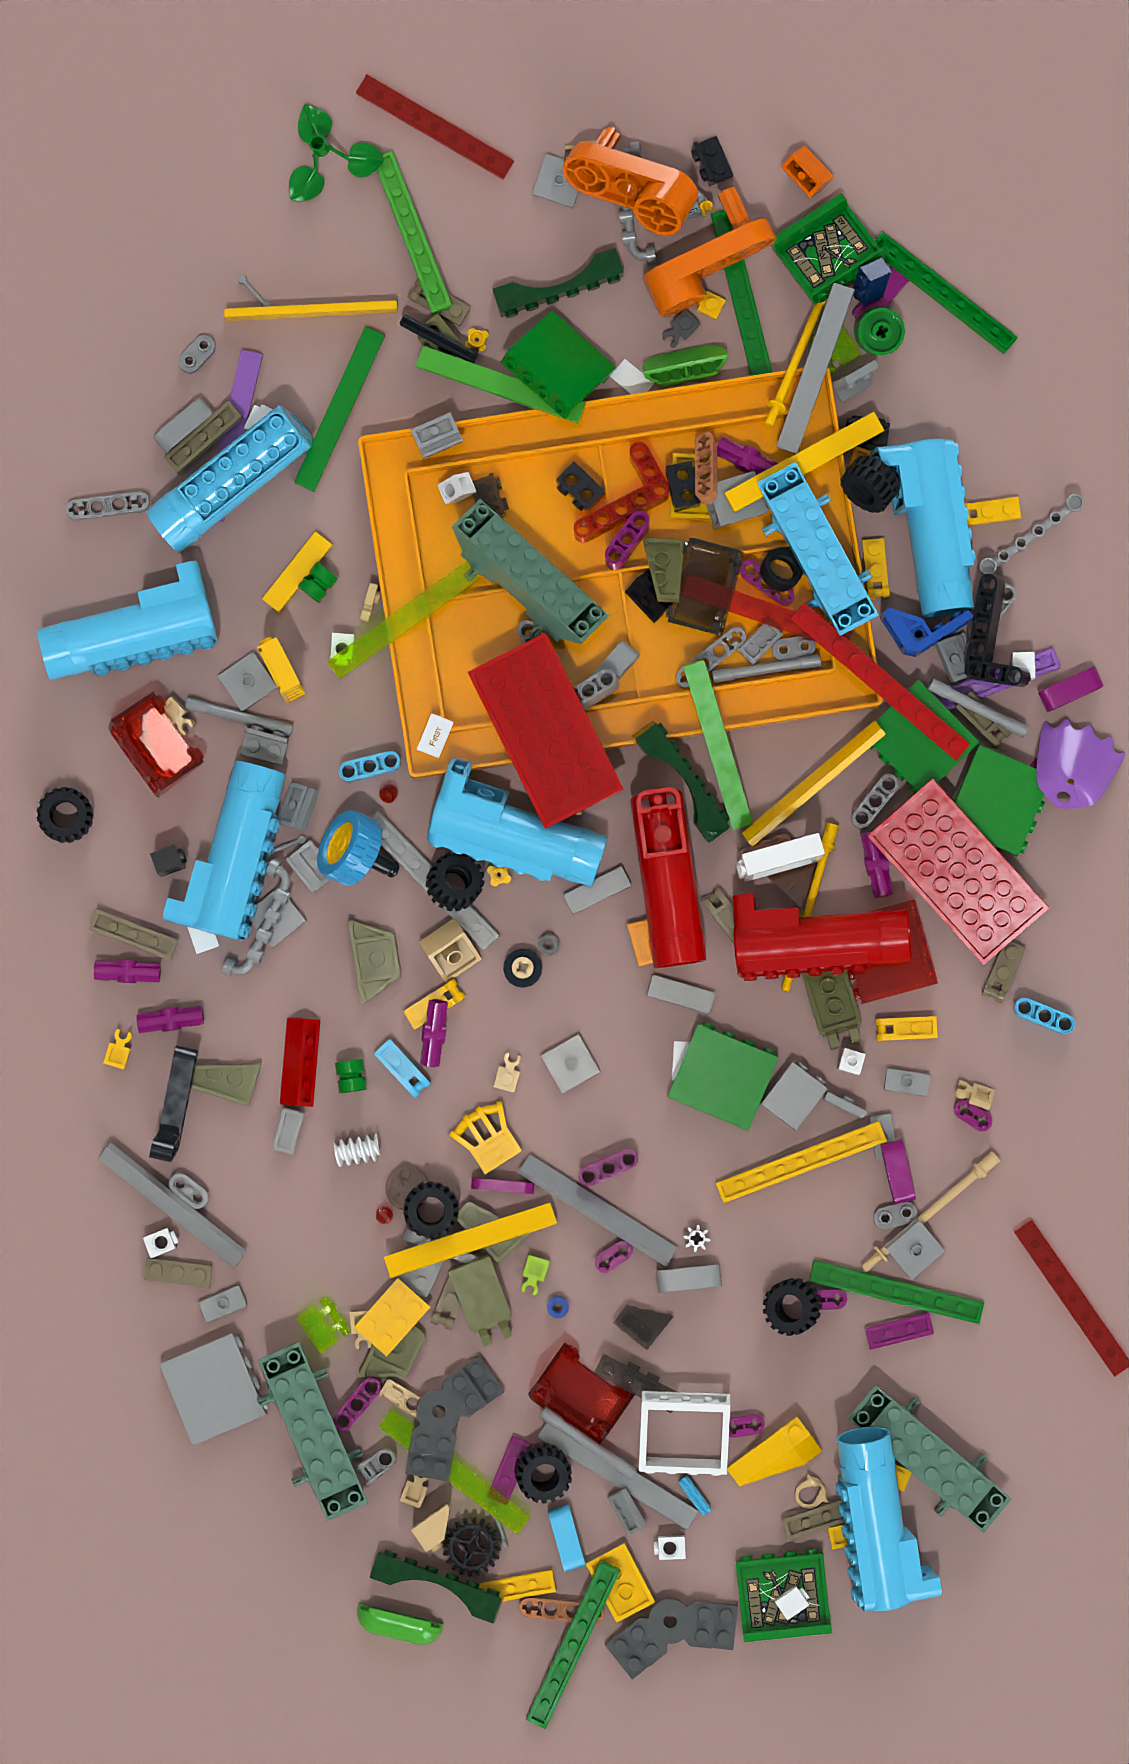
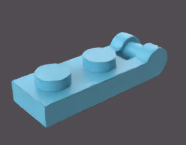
M390 1039L374 1053L415 1099L420 1095L419 1092L424 1087L427 1088L431 1085ZM415 1076L419 1081L412 1086L408 1081Z

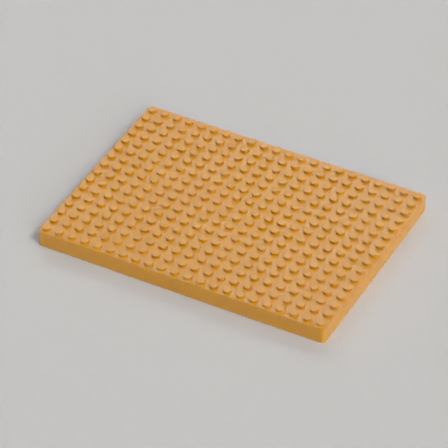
M804 368L796 370L783 401L786 410L784 413H778L772 428L765 426V421L770 412L767 403L769 400H775L786 371L585 401L586 406L579 424L536 409L456 421L455 424L463 442L426 459H423L410 429L365 435L359 438L358 445L408 770L412 779L418 780L444 776L453 758L472 762L471 771L513 765L467 672L522 645L523 642L517 633V627L524 620L532 622L533 620L525 614L527 609L496 581L492 584L479 574L471 581L467 580L468 577H464V574L471 569V566L461 556L462 549L452 526L479 499L486 503L609 614V617L582 644L563 639L556 642L547 634L573 687L590 678L623 640L640 654L635 663L619 680V688L585 710L604 750L637 746L638 744L632 735L652 720L657 724L661 723L668 732L665 736L668 740L704 735L690 688L680 687L676 683L675 677L683 665L688 664L730 629L738 627L744 630L746 642L769 619L783 633L778 640L809 636L790 620L804 602L807 603L814 599L813 591L804 573L796 586L792 588L794 592L792 603L788 606H780L743 579L739 572L740 566L746 560H753L761 565L766 555L773 549L780 547L790 549L784 537L777 530L767 536L762 531V528L773 523L772 515L768 508V512L762 516L714 530L711 520L670 519L671 496L665 473L666 466L672 465L673 453L695 454V439L703 432H710L716 439L717 445L722 437H725L743 447L747 445L756 449L762 456L778 464L795 455L776 446ZM829 368L826 371L799 452L839 431ZM842 454L803 476L816 499L828 494L831 502L820 508L858 576L862 573L852 506L851 501L844 494L843 488L840 485V479L846 471ZM717 456V482L746 474L737 469L733 463ZM573 461L605 490V495L588 513L584 509L582 511L578 510L572 503L574 499L569 495L565 497L556 488L558 486L556 479ZM469 472L477 492L460 502L445 505L437 485L453 475ZM569 476L566 478L565 483L568 486H574L578 480L574 476ZM584 491L581 494V498L584 501H590L593 498V494L590 491ZM636 511H644L649 516V530L644 538L682 539L686 542L680 603H675L655 623L625 593L637 577L650 569L643 540L620 569L612 570L605 563L607 547L629 517ZM637 520L634 522V524L638 527H641L645 524V522L643 520ZM624 537L622 539V542L625 544H629L633 541V539L630 537ZM612 554L609 559L617 561L620 559V556ZM773 560L771 562L772 571L777 576L783 579L792 578L793 571L787 563L781 560ZM753 565L749 567L744 566L746 569L745 574L747 576L750 573L756 577L753 581L757 583L758 578L761 576L760 571L759 574H756L753 571ZM762 579L761 586L764 589H770ZM774 590L770 593L773 596L775 592L780 594V600L782 602L785 599L788 601L790 600V598L788 597V591L782 593L780 591ZM819 607L813 609L830 625H832L831 622L828 621L823 610H821ZM870 621L843 634L844 637L877 664ZM528 628L524 632V636H529V632L533 628ZM731 633L733 637L728 642L726 638L722 640L728 645L729 650L733 649L730 645L734 641L741 642L740 637L742 635L740 633ZM815 640V651L813 654H820V667L794 669L714 683L712 670L751 665L736 650L708 672L726 732L875 709L881 705L883 699ZM801 643L802 650L809 648L807 643ZM716 645L713 648L714 655L717 657L724 656L725 648L722 645ZM773 645L754 665L778 661L772 654ZM781 646L779 648L780 653H787V648ZM704 659L706 668H708V661ZM681 673L682 678L680 681L688 683L686 675ZM587 691L585 692L586 697L591 696ZM431 713L454 722L439 758L417 750Z

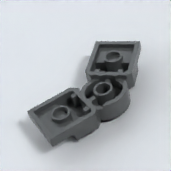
M480 1356L444 1380L442 1390L429 1391L418 1402L416 1417L420 1425L412 1431L405 1474L449 1481L457 1438L452 1429L458 1423L460 1416L469 1418L504 1393V1390ZM435 1406H441L445 1414L441 1418H436L432 1414V1409Z
M665 1598L652 1606L648 1618H636L605 1643V1646L632 1680L667 1653L668 1644L678 1643L683 1639L692 1647L733 1650L738 1605L693 1601L686 1606L678 1599ZM667 1615H673L676 1618L674 1626L668 1627L664 1624V1618Z

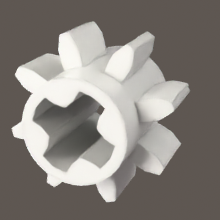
M697 1225L695 1231L688 1228L689 1236H683V1238L689 1241L686 1244V1248L692 1245L694 1246V1252L697 1251L699 1246L705 1250L704 1242L710 1241V1239L705 1238L708 1230L699 1231V1225ZM696 1232H699V1236L703 1237V1241H699L698 1245H694V1241L691 1240V1236H695Z

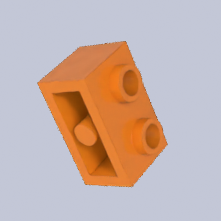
M806 146L792 153L781 166L809 198L822 191L834 178L832 173Z

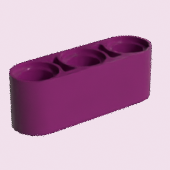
M634 512L607 547L605 563L608 568L612 570L620 569L642 541V537L644 538L649 530V516L646 512ZM637 520H643L645 524L641 527H638L634 524V522ZM624 537H630L633 539V541L629 544H625L622 542V539ZM612 554H618L620 559L612 561L609 557Z
M1092 667L1038 692L1046 711L1050 712L1092 693L1104 685L1096 668Z
M902 1139L880 1144L894 1205L916 1200Z
M626 1149L581 1169L578 1176L579 1181L584 1186H592L632 1169L638 1163V1155L635 1151ZM625 1153L634 1155L635 1161L632 1165L628 1166L622 1162V1156ZM607 1161L612 1162L615 1166L614 1172L611 1174L604 1173L602 1170L603 1163ZM586 1170H591L595 1175L591 1183H586L582 1179V1174Z
M369 1377L364 1380L336 1413L333 1422L337 1430L347 1431L378 1396L382 1389L379 1379ZM374 1381L377 1384L378 1389L375 1393L367 1392L365 1388L367 1382ZM354 1398H360L363 1401V1408L361 1410L352 1408L351 1402ZM340 1415H345L349 1418L347 1427L338 1425L337 1418Z

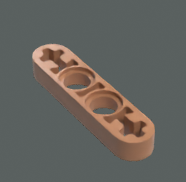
M703 432L695 439V494L703 504L713 502L718 494L717 441L710 432ZM711 456L707 462L702 463L705 457ZM711 473L707 479L702 480L705 474Z
M526 1597L520 1602L519 1611L527 1618L572 1622L573 1618L567 1615L566 1610L571 1605L579 1607L580 1602ZM527 1601H531L532 1606H539L538 1602H543L541 1606L542 1615H537L538 1610L534 1609L531 1610V1613H526V1609L522 1606L526 1605ZM548 1603L555 1604L557 1607L556 1614L552 1616L547 1615L544 1611L545 1606ZM602 1609L601 1616L598 1617L596 1624L603 1620L604 1609Z

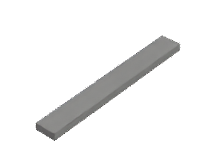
M833 283L776 446L779 449L794 454L799 452L855 291L852 288Z
M378 811L372 819L377 821L381 827L382 847L427 892L429 887H426V881L428 880L426 877L432 865ZM471 906L466 909L462 908L460 911H455V908L452 911H447V907H443L452 919L455 918L460 927L483 950L488 948L499 937V934Z
M111 1142L108 1144L98 1160L232 1267L235 1268L247 1252L245 1249Z
M532 1155L528 1156L518 1172L520 1175L662 1265L667 1266L677 1250V1247Z
M547 1422L538 1435V1438L549 1443L551 1446H557L559 1451L562 1450L564 1454L620 1489L626 1488L630 1495L686 1530L698 1513L697 1509L637 1472L633 1474L631 1479H628L606 1461Z

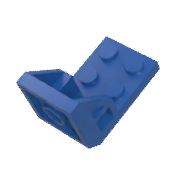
M892 608L884 611L880 617L902 654L912 657L918 656L937 642L942 641L970 623L973 618L969 610L966 612L960 610L951 616L950 622L945 624L943 621L930 631L923 618ZM914 634H919L920 637L916 638Z

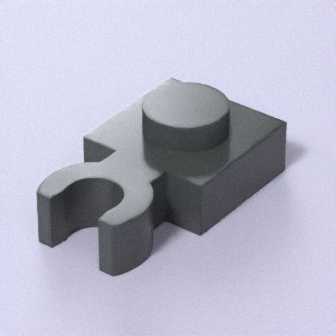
M685 309L670 324L673 330L665 332L662 339L665 340L669 336L673 337L674 342L671 343L670 347L674 348L677 346L680 337L686 340L701 323Z

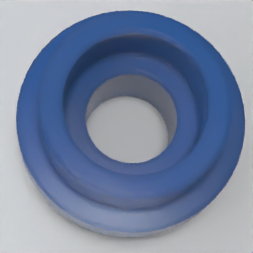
M561 1296L551 1298L547 1304V1311L554 1318L564 1317L569 1310L567 1300ZM555 1303L562 1305L561 1311L554 1310Z

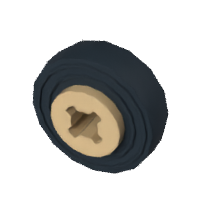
M518 949L507 956L504 961L503 971L509 983L516 987L526 988L539 980L542 974V964L540 958L533 951Z

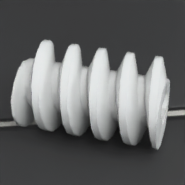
M374 1134L372 1141L366 1135L364 1142H362L360 1136L357 1137L356 1143H353L351 1138H348L347 1145H345L342 1139L339 1140L338 1146L334 1142L338 1166L342 1167L344 1160L350 1166L352 1159H354L356 1164H360L361 1157L365 1163H368L369 1156L376 1162L378 1155H380L377 1134Z

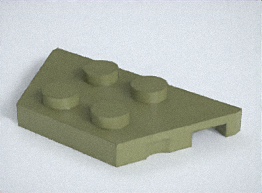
M349 920L348 927L361 1004H364L401 977L394 933Z
M415 1324L387 1357L373 1345L358 1376L407 1377L426 1336Z

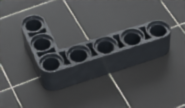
M985 574L979 581L965 663V674L973 680L1025 687L1031 680L1030 672L1027 669L992 663L1005 591V581L1000 576ZM994 579L995 586L993 589H990L989 584ZM988 601H991V608L987 611L986 604ZM986 622L988 628L986 632H983L982 626ZM983 644L984 651L980 654L978 648ZM979 665L980 673L976 676L975 668ZM999 668L1000 676L996 679L995 671ZM1017 672H1020V680L1016 682L1015 675Z
M181 1046L175 1047L159 1131L152 1141L149 1158L172 1162L179 1150L198 1050Z

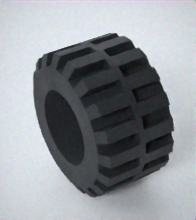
M858 456L840 479V485L847 498L856 506L871 513L883 512L900 491V481L896 477L895 472L883 461L873 456Z
M54 788L52 792L45 794L44 799L39 801L40 806L37 807L36 811L38 813L37 821L41 830L51 839L60 843H72L74 840L82 839V836L89 832L88 829L92 826L91 821L93 818L92 806L82 793L73 788ZM68 802L76 807L77 819L71 826L62 828L54 823L53 812L59 804Z
M450 852L446 853L444 857L441 856L427 874L426 887H429L427 891L428 896L432 895V902L435 903L437 901L439 903L438 907L441 909L444 906L447 907V911H452L453 908H455V911H460L462 908L466 909L483 890L482 887L485 881L482 879L484 872L479 871L481 869L480 864L476 865L474 863L475 859L467 858V854L463 853L461 856L456 853L452 855ZM455 873L459 875L465 883V890L451 888L445 880V874Z
M433 1181L421 1183L411 1190L405 1200L403 1210L405 1222L409 1225L410 1230L416 1232L418 1236H425V1238L429 1239L430 1237L438 1238L441 1235L447 1234L454 1227L458 1218L459 1204L454 1192H451L450 1188L442 1185V1183H433ZM434 1197L442 1202L444 1214L439 1221L430 1223L424 1221L419 1216L418 1206L423 1199Z
M789 1278L774 1285L766 1293L767 1299L763 1300V1305H766V1308L763 1309V1314H767L766 1322H771L772 1325L770 1327L773 1330L778 1329L779 1334L786 1333V1336L801 1334L817 1323L816 1320L820 1318L821 1313H819V1310L822 1309V1304H819V1300H821V1297L815 1294L818 1290L815 1287L811 1288V1283L808 1281L802 1282L803 1279L800 1278L795 1280L794 1278ZM788 1294L797 1297L802 1304V1314L799 1319L790 1318L783 1310V1299Z
M536 1443L534 1448L528 1446L526 1448L527 1452L524 1453L522 1451L519 1454L521 1459H516L515 1462L517 1467H514V1473L521 1492H524L525 1497L528 1499L532 1498L533 1502L538 1503V1500H541L542 1504H545L549 1499L551 1502L556 1501L555 1497L559 1496L561 1498L564 1496L563 1490L568 1491L569 1489L568 1483L572 1481V1471L569 1462L562 1450L559 1451L555 1445L550 1447L549 1443H544V1446H540V1443ZM543 1464L555 1467V1472L549 1480L537 1482L531 1479V1474L536 1467Z

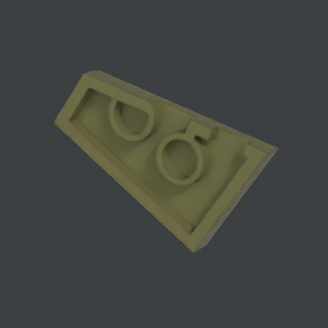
M642 537L658 602L680 603L686 547L685 540Z
M262 1064L196 1065L191 1088L249 1106Z
M468 1201L459 1210L457 1221L468 1230L501 1218ZM529 1234L484 1249L500 1263Z

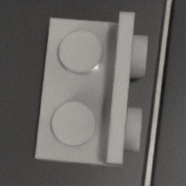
M875 360L856 368L832 382V388L840 402L872 385L870 379L873 376L872 371L879 368Z
M252 725L251 729H245L240 755L282 766L289 740L284 738L285 734L276 731H273L272 734L265 733L264 728Z

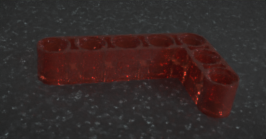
M636 442L631 445L629 451L630 462L644 486L578 519L573 528L574 538L578 542H589L626 523L634 512H647L667 501L669 498V484L646 444ZM636 451H642L645 455L642 458H637L633 454ZM651 469L655 474L653 476H646L644 471ZM660 487L665 490V493L658 495L654 490ZM642 497L646 500V503L639 505L635 502V499ZM624 507L627 513L620 515L616 512V509ZM605 517L608 522L601 525L597 522V519ZM581 527H586L589 532L583 535L578 533L577 530Z

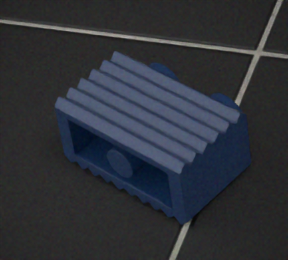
M878 258L859 267V272H857L853 296L863 306L869 304V302L872 303L873 300L880 299V297L883 298L891 270L882 258Z

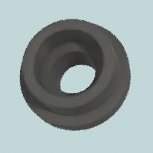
M545 934L538 941V949L543 955H554L559 949V940L552 934ZM546 941L553 943L551 949L545 948L544 944Z

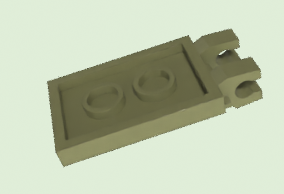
M845 970L844 974L831 975V972H822V976L815 977L809 976L808 973L801 974L819 1034L822 1037H827L830 1049L835 1050L840 1047L836 1034L847 1030L852 1044L860 1042L861 1039L857 1027H860L862 1020L847 971Z
M489 1254L449 1269L450 1278L469 1328L474 1334L479 1333L483 1346L492 1344L487 1329L497 1325L500 1326L504 1339L511 1337L512 1333L507 1321L511 1320L512 1314Z

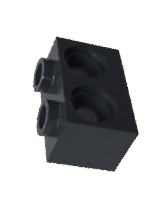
M574 461L556 479L558 484L556 488L565 497L569 495L573 498V505L580 511L584 509L588 513L605 495V490ZM574 476L578 481L576 485L568 486L565 483L566 478ZM584 491L592 492L593 498L590 501H584L581 498V494Z
M692 461L666 466L665 473L674 512L700 507L701 502L695 494V466H692ZM685 471L689 477L686 480H680L677 477V473ZM690 492L693 495V499L691 501H684L681 494Z
M175 844L150 853L156 872L160 877L185 869L184 863L187 862L185 853L181 848L178 849Z

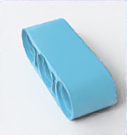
M387 751L344 762L339 767V775L344 782H357L396 772L401 766V760L396 752ZM390 756L397 759L394 767H387L385 765V760ZM367 762H374L376 764L375 770L371 773L364 770V765ZM346 767L355 769L354 775L350 778L343 776V770Z
M1021 998L1013 1006V1011L1017 1017L1058 1034H1068L1075 1028V1020L1072 1016L1029 998ZM1021 1002H1026L1029 1005V1012L1027 1014H1022L1018 1010ZM1041 1010L1049 1013L1050 1018L1047 1022L1040 1021L1038 1015ZM1062 1018L1067 1019L1070 1023V1027L1066 1031L1059 1027V1021Z
M569 1504L547 1510L564 1572L586 1566Z

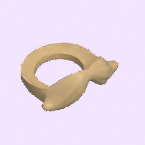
M807 1475V1480L796 1487L795 1499L801 1507L813 1509L823 1502H829L827 1500V1489L818 1478ZM820 1486L821 1490L814 1503L805 1504L801 1501L799 1497L801 1489Z

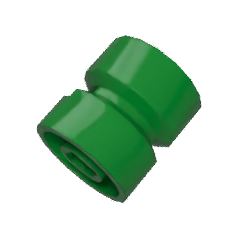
M316 562L309 571L310 576H305L298 587L313 600L320 603L327 594L326 589H331L338 578Z
M363 1059L335 1063L336 1075L341 1078L337 1081L339 1094L367 1090L366 1079L361 1076L364 1072Z

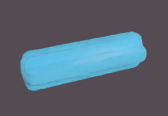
M684 1476L678 1481L701 1515L704 1516L711 1511V1507L688 1476Z

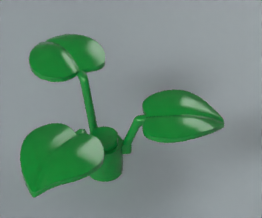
M304 104L299 115L298 134L305 143L309 144V147L314 152L312 154L314 170L308 166H301L292 172L289 179V198L292 201L302 202L311 200L321 193L325 180L322 175L317 174V158L326 156L329 151L349 160L348 170L354 176L360 178L371 175L384 162L382 153L368 143L352 145L350 156L333 148L324 138L332 129L330 116L323 110Z

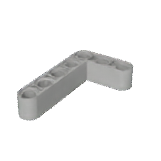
M530 620L522 621L517 627V633L523 644L532 640L533 635L531 637L524 636V632L528 628L536 626ZM604 669L573 688L584 710L614 693L619 688L620 681L612 670ZM607 677H613L610 685L603 684ZM593 688V695L586 697V690Z

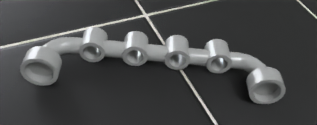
M639 141L630 142L631 147L621 151L642 158ZM623 206V210L619 211L620 223H625L626 231L622 232L623 244H628L630 253L634 258L647 260L648 264L657 263L655 246L646 247V252L638 250L632 209Z
M1071 494L1066 500V506L1059 511L1052 512L1043 523L1034 525L1032 530L1024 537H1018L1009 548L1000 550L994 559L984 558L979 564L981 574H994L997 566L1006 564L1016 552L1024 551L1027 545L1035 538H1041L1050 527L1059 525L1062 519L1069 513L1081 510L1084 505L1083 497L1079 494ZM1053 515L1058 516V522L1052 520ZM1034 529H1041L1042 534H1036ZM1023 541L1024 547H1019L1017 542ZM1000 554H1006L1007 559L1002 560Z
M273 858L267 867L266 874L274 878L276 875H279L281 877V884L274 894V900L265 914V920L256 934V940L247 954L245 964L237 966V961L228 957L222 967L221 973L229 977L232 974H246L251 970L254 963L259 964L262 961L264 952L261 951L263 943L269 944L273 936V932L269 931L272 923L278 924L282 916V912L278 911L281 903L286 905L290 899L291 893L287 891L290 878L287 871L281 867V861Z

